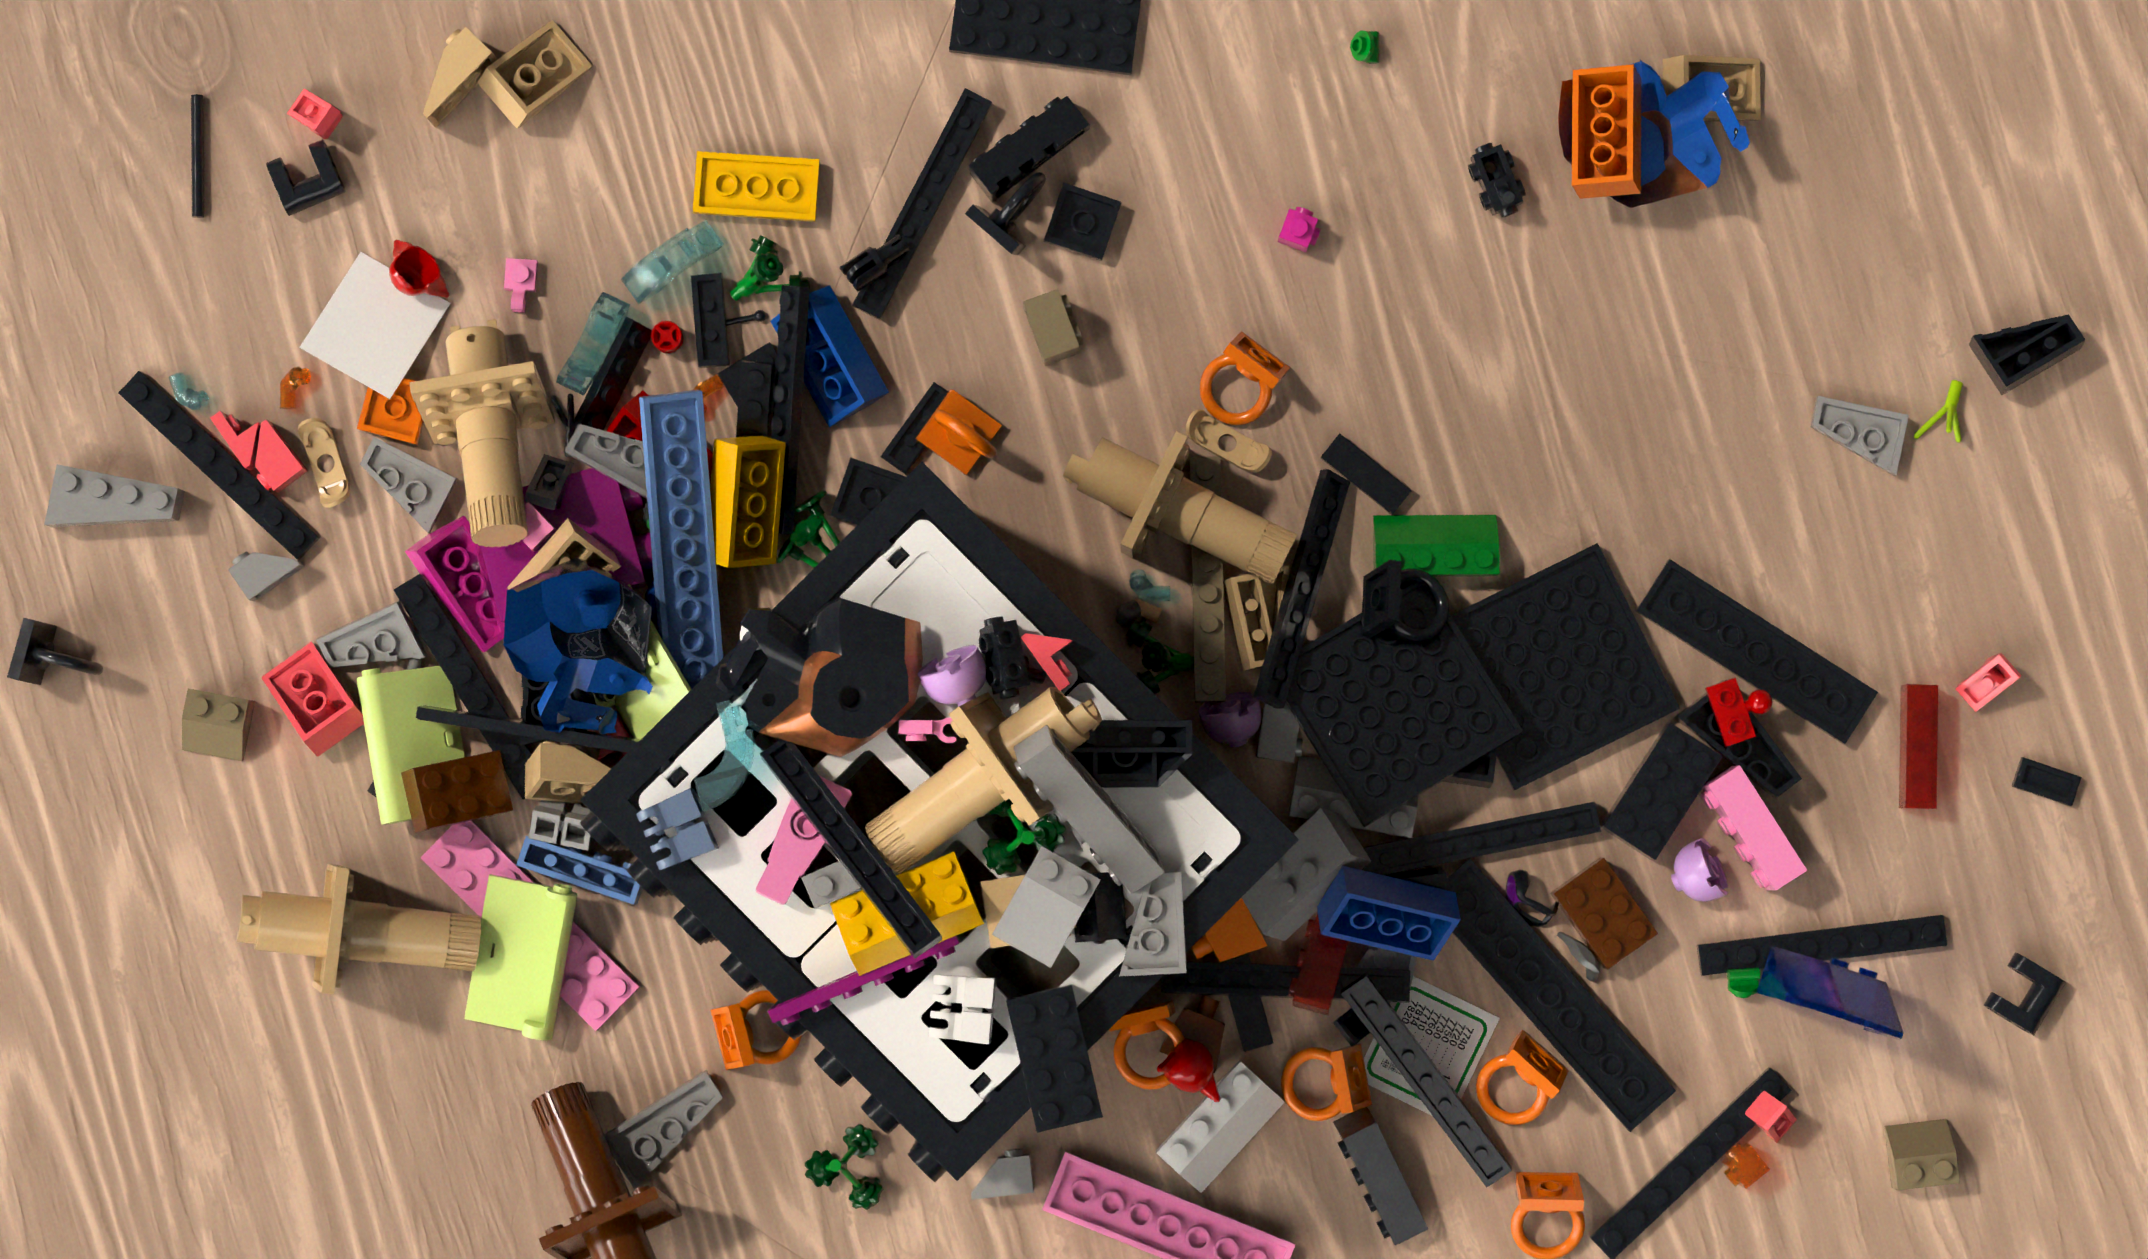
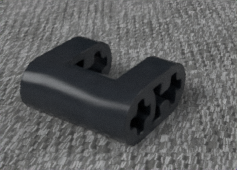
M323 139L308 145L319 171V174L293 184L281 157L266 163L271 179L288 216L346 192L330 151Z
M2015 952L2007 966L2033 982L2019 1007L1993 992L1990 993L1983 1006L2034 1036L2066 982Z

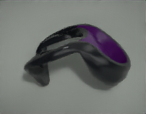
M1526 870L1510 872L1506 883L1507 901L1529 925L1536 927L1546 925L1556 915L1559 903L1555 901L1549 909L1543 904L1527 898L1525 894L1530 885L1528 872ZM1519 903L1529 905L1535 910L1546 914L1542 921L1525 913L1519 907Z

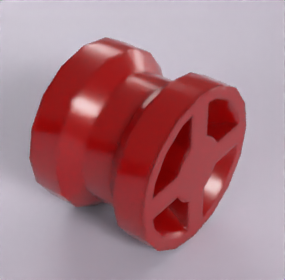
M672 321L659 322L654 326L651 333L652 343L663 353H674L683 344V333L677 324Z

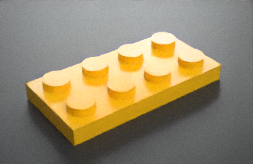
M697 151L693 214L816 222L820 160Z

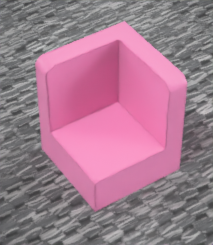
M527 502L525 504L528 534L523 539V542L535 552L557 529L532 503Z

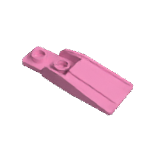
M820 776L843 808H845L851 798V791ZM792 798L776 834L768 857L769 863L756 887L758 894L781 905L787 903L799 877H803L826 843Z

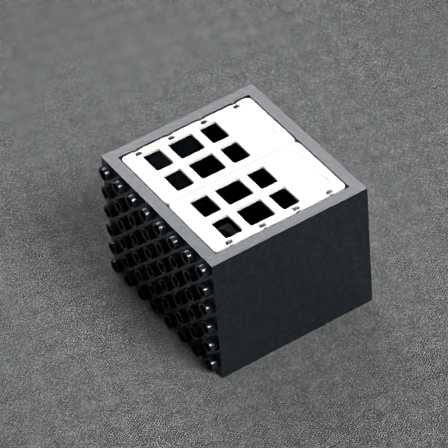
M923 461L772 609L805 635L816 611L824 603L833 600L835 596L918 621L921 625L922 667L935 658L940 662L948 657L947 652L963 646L975 645L981 652L979 647V630L985 627L984 620L1003 616L1004 622L1017 621L1020 637L1028 633L1073 640L1072 643L1052 658L1055 662L1061 658L1072 673L1067 678L1071 685L1061 692L1075 708L1091 698L1102 720H1180ZM1021 639L1024 656H1027L1029 661L1028 667L1044 671ZM733 648L580 799L591 811L580 824L607 851L610 848L614 851L616 849L620 851L623 849L626 851L630 850L638 858L627 869L630 876L653 898L657 895L660 898L663 895L666 897L674 895L684 905L673 917L683 930L700 945L703 943L707 944L709 941L712 943L714 940H719L731 952L720 964L724 971L747 993L750 990L753 991L755 988L758 989L760 986H764L778 1000L773 1005L776 1006L857 970L847 952L830 906L831 902L814 909L801 877H799L787 903L784 905L756 892V887L769 863L768 857L791 797L760 756V753L774 744V742L768 735L756 732L748 727L746 718V699L768 657L762 649L755 650L736 685L728 690L727 693L719 689L715 683L719 666L727 663L734 650ZM981 652L982 657H983V659H984V663H985L986 669H987V664H986L985 655ZM1046 673L1043 684L1030 681L1029 686L1019 690L1020 695L1017 697L1000 699L999 694L993 695L992 687L989 686L987 680H985L983 687L975 693V696L977 698L989 692L1006 717L1009 718L1051 686L1057 687ZM920 682L915 704L892 726L857 750L842 757L828 753L813 769L819 776L843 787L876 755L912 791L935 773L898 737L899 720H910L928 702H932L946 718H951L949 713L955 710L958 705L957 703L947 705L936 702L927 694ZM1193 733L1192 755L1160 787L1103 788L1159 853L1164 873L1181 872L1185 953L1299 840ZM689 788H694L706 815L695 821L700 823L708 820L719 849L659 870L656 862L669 857L671 850L665 848L652 853L650 846L657 844L663 837L667 836L669 839L676 836L677 831L673 826L664 830L665 834L652 835L646 838L643 831L656 826L658 819L652 817L639 822L636 814ZM1052 810L1051 812H1049V813H1048V816H1049L1050 814H1055L1054 810ZM987 813L983 817H978L906 871L953 851L957 858H959L967 849L987 867V860L982 850L988 847L987 841L989 839H999L992 832L991 826L1000 816ZM1059 820L1066 827V831L1062 834L1065 837V842L1060 844L1053 853L1078 867L1090 861L1100 873L1109 872V868L1105 863L1100 865L1094 859L1090 852L1091 847L1086 842L1081 844L1076 839L1071 830L1072 826L1068 821L1063 823ZM826 843L804 876L839 861ZM1021 861L1020 864L1016 865L1017 870L1014 873L1006 872L998 875L995 870H989L1000 879L1025 875L1029 868ZM891 869L895 875L899 874L898 872H895L893 869ZM1123 885L1124 897L1134 906V912L1126 919V938L1075 943L1073 928L1071 936L1067 938L1064 944L1079 960L1080 965L1059 987L1072 984L1087 1051L1164 975L1119 976L1144 886L1131 894ZM986 918L983 920L984 924L976 927L967 937L963 933L957 935L959 944L954 946L956 952L937 959L934 954L923 959L925 965L907 973L905 968H901L892 972L894 978L885 983L875 986L874 981L862 985L863 992L847 999H844L842 994L830 999L832 1005L817 1012H813L811 1007L799 1012L800 1019L782 1026L781 1021L776 1022L792 1039L795 1040L809 1031L825 1047L814 1058V1061L837 1085L843 1087L854 1077L871 1094L860 1107L880 1129L889 1135L901 1124L916 1139L908 1156L934 1182L946 1171L958 1181L1031 1108L1006 999L1023 996V994L991 962V956L1000 947L991 948ZM934 975L997 978L994 1008H983V1012L994 1013L990 1044L929 1037V1027H948L947 1020L930 1018L931 1011H940L947 1008L951 1009L950 1012H962L961 1003H951V1006H948L938 1001H932V994L949 995L951 993L949 986L933 984Z

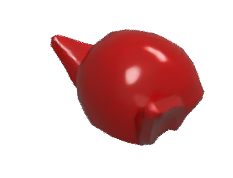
M395 240L392 253L394 260L389 268V276L394 287L408 296H418L425 293L448 298L449 292L445 280L440 275V268L434 257L419 246Z
M1190 1039L1181 1041L1170 1051L1168 1057L1157 1066V1071L1164 1072L1167 1080L1177 1089L1189 1093L1200 1092L1214 1102H1220L1221 1097L1213 1075V1056L1202 1043Z

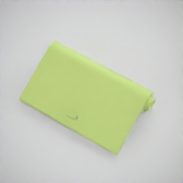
M650 621L646 677L653 686L650 694L644 690L628 691L622 695H617L615 698V707L635 739H642L691 690L652 621Z
M440 666L381 673L380 668L362 671V677L356 679L381 825L409 821L412 819L401 772L465 757L460 726L416 718L417 707L424 705L457 710L453 686Z
M492 874L489 875L481 918L479 954L475 970L472 971L464 1019L520 1030L523 1036L531 1039L552 1040L578 895L572 891V886L554 884V887Z

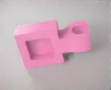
M506 258L504 289L513 291L511 296L512 312L525 313L527 292H536L537 260Z
M944 718L942 720H899V734L906 735V741H926V734H935L944 743L956 742V737H946L943 733V728L951 724L952 718Z

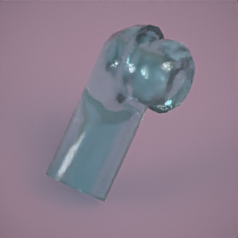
M1137 569L1131 573V579H1129L1130 588L1141 600L1170 601V586H1153L1146 578V572Z

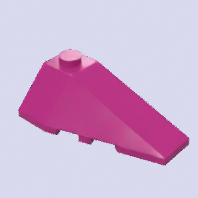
M465 516L431 532L405 551L430 588L482 652H486L504 638L505 623L500 620L481 546L472 541L470 523Z

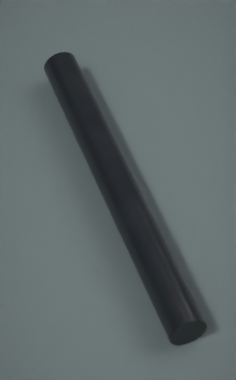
M195 94L191 95L192 217L204 218L203 95Z

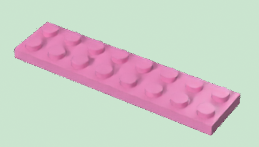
M473 821L452 825L421 856V859L481 918L490 874L535 883ZM573 921L560 997L597 1031L640 986Z
M1066 1151L1042 1208L1046 1212L1163 1259H1290L1296 1245Z

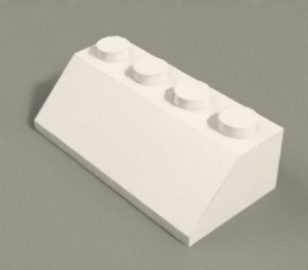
M1240 1060L1217 1083L1218 1092L1221 1097L1220 1102H1214L1205 1096L1156 1150V1153L1200 1193L1207 1188L1285 1103Z

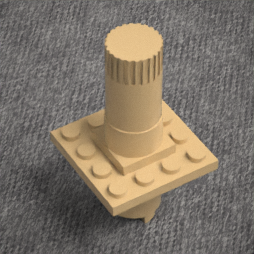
M496 319L487 320V326H473L460 329L459 325L450 327L451 334L446 339L450 375L409 382L410 392L433 443L449 445L458 440L472 541L484 547L513 545L525 539L528 534L518 458L517 430L525 428L542 429L549 424H554V412L534 361L508 365L505 337L503 332L497 329Z
M1178 431L1175 432L1160 465L1103 437L1090 461L1072 454L1063 474L1064 479L1070 484L1072 482L1078 484L1077 491L1133 518L1121 542V553L1133 558L1135 552L1141 554L1148 540V531L1150 530L1157 534L1159 530L1272 585L1274 584L1297 534L1185 478V473L1182 470L1190 453V446L1187 445L1188 436Z
M1051 686L1009 718L1006 717L989 692L957 707L949 713L953 720L951 721V726L960 738L965 737L968 740L967 749L947 762L941 770L867 823L865 830L871 844L886 864L900 874L978 817H983L1004 800L1010 799L1012 801L1011 809L1020 821H1026L1028 825H1031L1053 810V804L1049 800L1043 801L1035 791L1033 781L1030 778L1025 780L1019 774L1014 765L1017 761L1014 746L1048 725L1069 751L1072 752L1090 738L1089 730L1095 731L1102 721L1101 715L1092 699L1090 698L1075 708L1061 691Z
M327 863L323 897L261 891L260 897L242 895L237 942L254 944V950L316 956L312 986L324 994H334L335 987H341L343 970L338 967V962L348 963V960L374 963L389 962L474 971L476 967L481 935L480 916L394 907L387 904L362 902L347 898L346 893L352 894L354 875L349 874V868L341 865Z

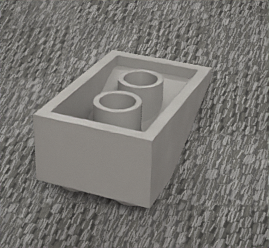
M1041 846L992 935L1051 968L1101 879Z

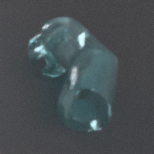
M183 372L169 376L175 398L179 404L192 410H200L201 407L208 405V394L203 390L197 392L188 388Z

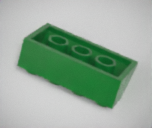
M1373 515V570L1388 560L1401 561V570L1419 569L1431 574L1433 577L1498 576L1500 574V553L1496 515Z

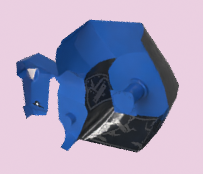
M580 558L556 565L507 590L503 645L517 672L521 673L525 678L536 682L549 681L537 704L544 730L560 733L564 727L599 730L600 734L616 733L614 726L617 721V711L608 707L574 701L569 694L576 688L586 692L622 695L633 690H644L650 694L653 686L646 677V664L652 607L615 575L598 565Z

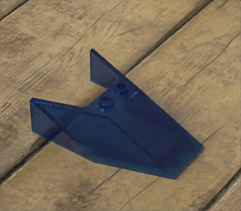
M1771 946L1756 992L1757 994L1858 1024L1864 1027L1863 1030L1897 1040L1903 1037L1904 1032L1887 983L1876 979L1878 973L1861 967L1858 972L1848 969L1849 963L1832 957L1830 963Z

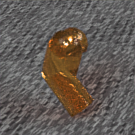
M294 367L281 380V409L296 408L295 390L301 384H308L311 380V373L307 368Z
M715 374L696 385L693 390H701L704 400L707 396L722 389L724 386L721 378ZM703 403L705 413L707 410V406Z

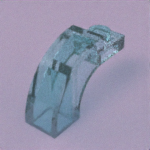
M705 220L691 229L686 228L664 242L632 267L621 280L637 303L640 304L662 291L669 282L683 271L720 250L724 244L708 221Z
M605 292L601 293L589 313L587 323L576 347L559 372L556 383L583 396L585 395L626 319L630 304Z
M730 700L716 703L725 736L726 746L723 759L711 773L694 779L702 812L714 809L732 798L746 781L753 764L755 752L753 730L749 729L739 732L738 726L743 725L742 715L739 706L733 707Z

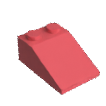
M312 641L261 677L303 742L317 757L364 724L362 711Z

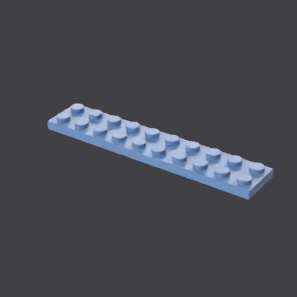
M701 390L639 397L658 633L691 690L723 659L703 393Z

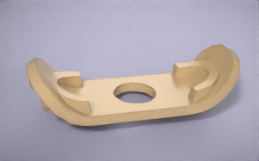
M1197 409L1193 411L1187 420L1186 434L1194 443L1243 470L1259 472L1271 459L1272 450L1268 445L1258 443L1212 418L1204 410ZM1224 435L1233 437L1236 442L1235 449L1230 452L1221 450L1218 445L1219 438Z
M319 418L306 419L298 425V435L305 446L320 493V503L323 507L330 508L341 504L349 497V481L329 425ZM325 454L331 455L335 462L334 468L330 472H323L318 465L320 457Z

